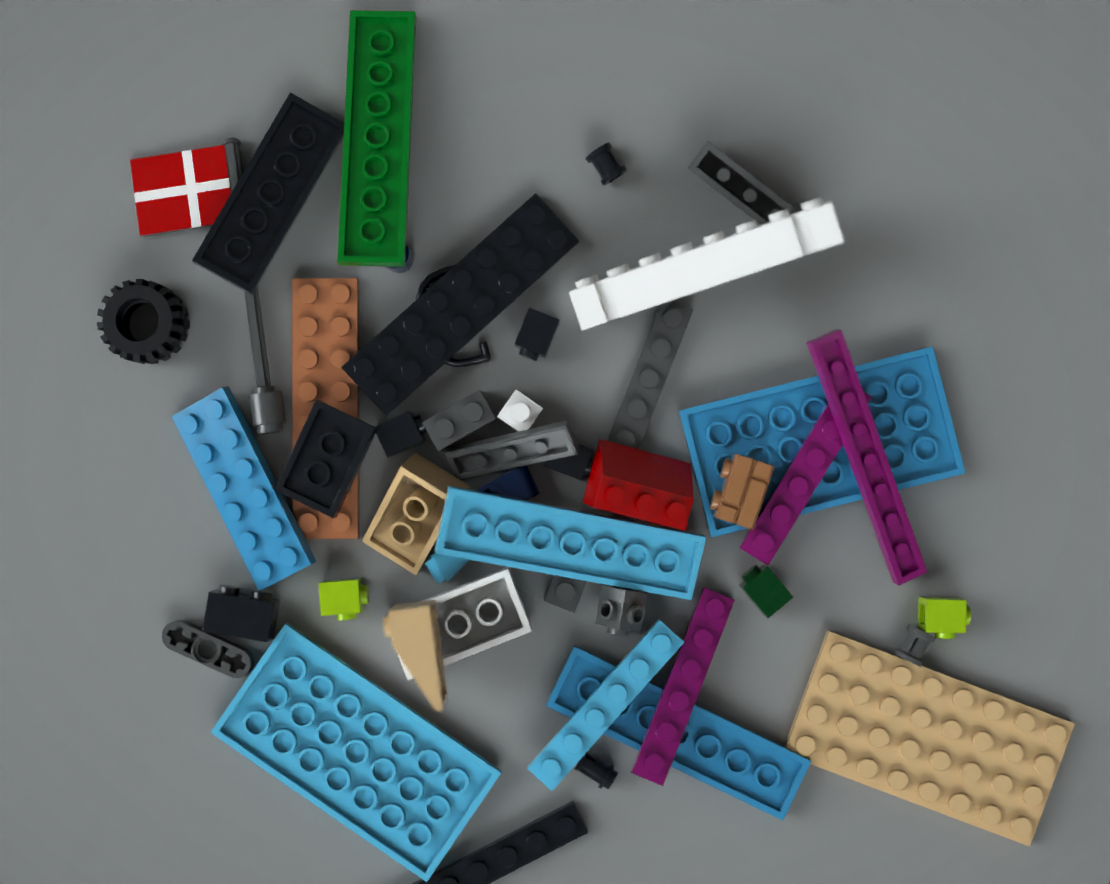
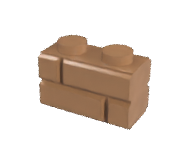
M733 454L731 460L726 458L720 473V477L725 479L721 491L715 490L709 507L714 510L712 517L754 530L774 466L739 454Z

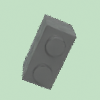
M478 390L423 421L422 424L437 450L442 452L495 422L497 418L483 393Z

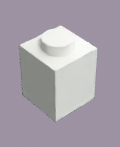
M515 390L497 417L515 430L523 431L533 426L542 413L543 408L518 390Z

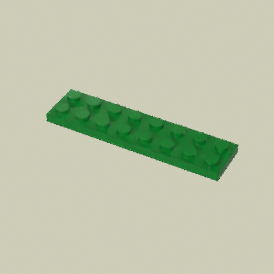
M350 10L337 263L339 266L405 267L416 39L415 11Z

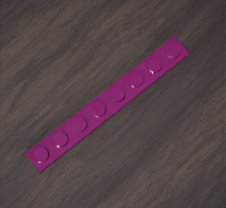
M835 329L806 343L893 583L900 586L926 573L927 569L842 330Z

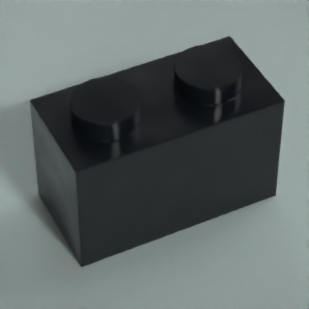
M220 585V589L209 592L202 631L262 642H269L274 639L280 600L271 599L272 593L252 591V595L239 593V587Z

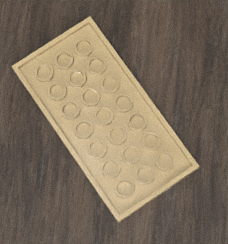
M827 630L784 747L810 759L811 765L1030 847L1075 723L925 666L919 667L906 659Z

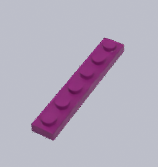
M864 392L867 403H869L872 396ZM828 403L759 513L754 530L750 529L739 546L740 549L768 566L843 445Z
M708 588L702 589L683 637L684 643L678 650L630 773L658 785H664L735 602L734 599Z

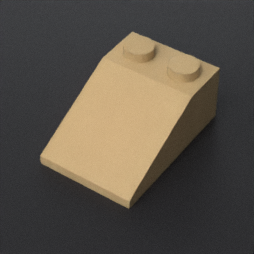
M415 452L400 466L362 542L417 576L436 546L448 486L469 489L470 486Z
M428 600L396 604L388 610L387 617L383 618L385 637H391L392 647L435 711H442L447 703L448 695L436 601Z

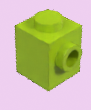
M362 577L324 580L318 583L321 616L337 615V620H352L357 618L356 613L364 611L365 605L369 604L368 585H363Z
M918 596V629L928 633H935V638L955 639V633H966V625H969L971 621V610L969 605H967V600L958 597Z

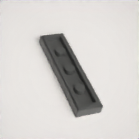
M567 420L448 447L445 455L455 477L462 480L578 454L579 446Z

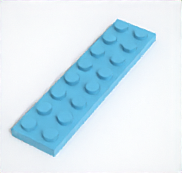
M448 486L434 551L436 554L692 600L706 536Z

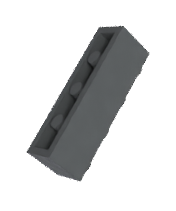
M709 141L688 167L690 171L759 224L769 222L768 215L784 209H789L790 214L799 212Z

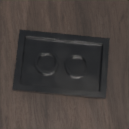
M316 400L275 490L331 518H337L378 428L325 402Z

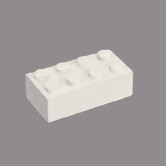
M510 567L422 600L436 601L444 666L532 632L533 629ZM399 657L407 680L412 679L413 676Z

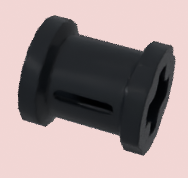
M610 142L600 146L585 158L588 163H592L602 178L601 183L603 186L610 184L627 171L626 167L621 166L612 153Z

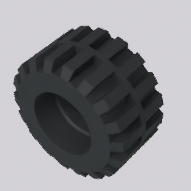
M136 279V282L127 280L122 282V288L114 286L110 290L113 293L112 297L104 296L101 301L106 304L104 310L98 309L97 313L98 316L103 317L102 322H97L98 330L104 331V335L100 337L103 343L110 345L108 349L112 353L120 355V358L136 363L158 364V360L167 361L171 358L170 353H178L182 349L178 344L180 341L186 342L188 335L184 334V329H190V322L185 320V316L189 314L187 308L181 305L183 301L179 296L173 294V291L151 280L150 282L144 279ZM144 304H152L159 315L157 330L148 339L137 341L130 331V318L138 307Z

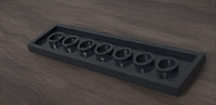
M535 193L341 368L387 417L579 243V240Z

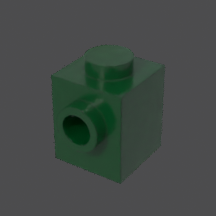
M764 564L760 568L757 565L752 566L741 576L744 581L739 584V587L766 618L771 617L793 598L771 569Z

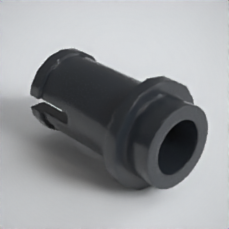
M588 752L578 761L574 768L576 771L578 770L597 782L600 789L602 787L609 789L618 775V772L613 769L614 766L612 764L609 767L588 754Z

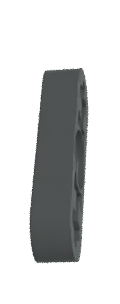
M173 621L167 624L162 631V641L168 649L229 677H243L253 668L254 657L250 650L214 633L204 632L201 627L188 621ZM181 627L183 629V636L192 639L196 633L199 637L193 644L186 640L176 643L174 642L175 636L171 632ZM208 639L216 644L217 652L214 657L207 658L201 654L200 644L203 640ZM225 647H227L229 650L225 655L235 658L240 654L243 656L241 661L246 665L235 670L233 669L234 663L226 658L222 660L221 664L217 661L222 657Z

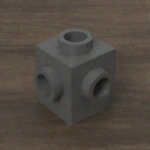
M602 585L595 624L608 627L607 633L619 636H627V631L641 632L648 593L611 585Z

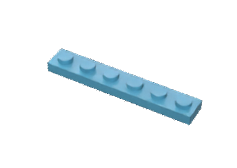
M658 619L527 766V769L553 791L681 647L684 641Z

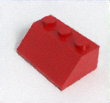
M599 439L582 503L601 510L685 531L694 500L691 463Z

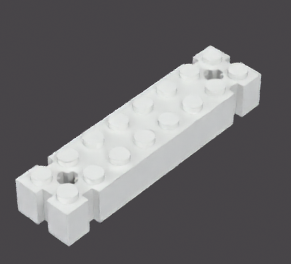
M819 197L802 203V211L790 214L789 209H784L768 215L769 222L757 225L756 221L752 220L736 226L737 233L725 236L724 232L720 231L704 237L705 244L693 247L692 242H688L672 248V255L661 258L659 252L639 260L640 266L630 269L627 263L607 271L608 277L599 280L598 274L575 282L577 288L570 291L569 294L581 329L585 330L843 243L844 240L832 202L827 201L823 203L822 198Z

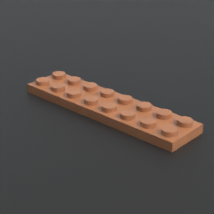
M292 278V451L316 400L325 402L359 419V386L341 368L359 352L358 278ZM359 470L337 518H331L293 499V515L305 539L360 538Z

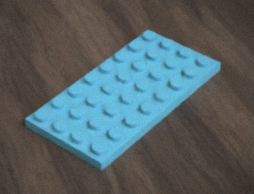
M289 623L284 624L210 732L426 882L502 773L501 769Z

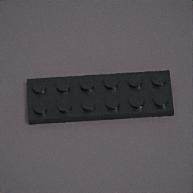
M290 92L193 257L192 262L252 295L344 136V123Z

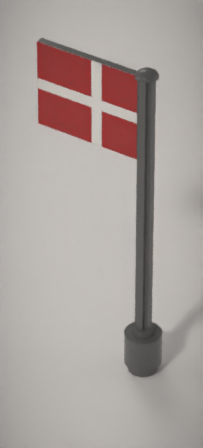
M227 138L219 146L131 159L130 165L140 236L147 237L211 227L243 174L239 145L242 144L241 141L237 138ZM257 286L252 295L245 291L244 294L257 388L254 389L255 394L249 395L253 427H256L257 435L283 432V424L286 421L282 392L275 391L274 386H271Z

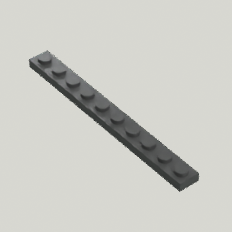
M673 301L660 304L607 441L636 449L640 448L694 309ZM582 503L579 510L610 517L614 514L613 512L591 507L585 503ZM554 575L544 601L575 613L587 581Z

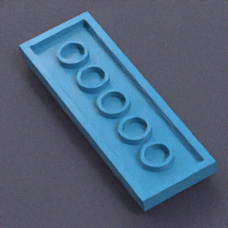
M229 386L220 388L171 416L258 590L261 591L317 562L284 495L275 490L277 482Z

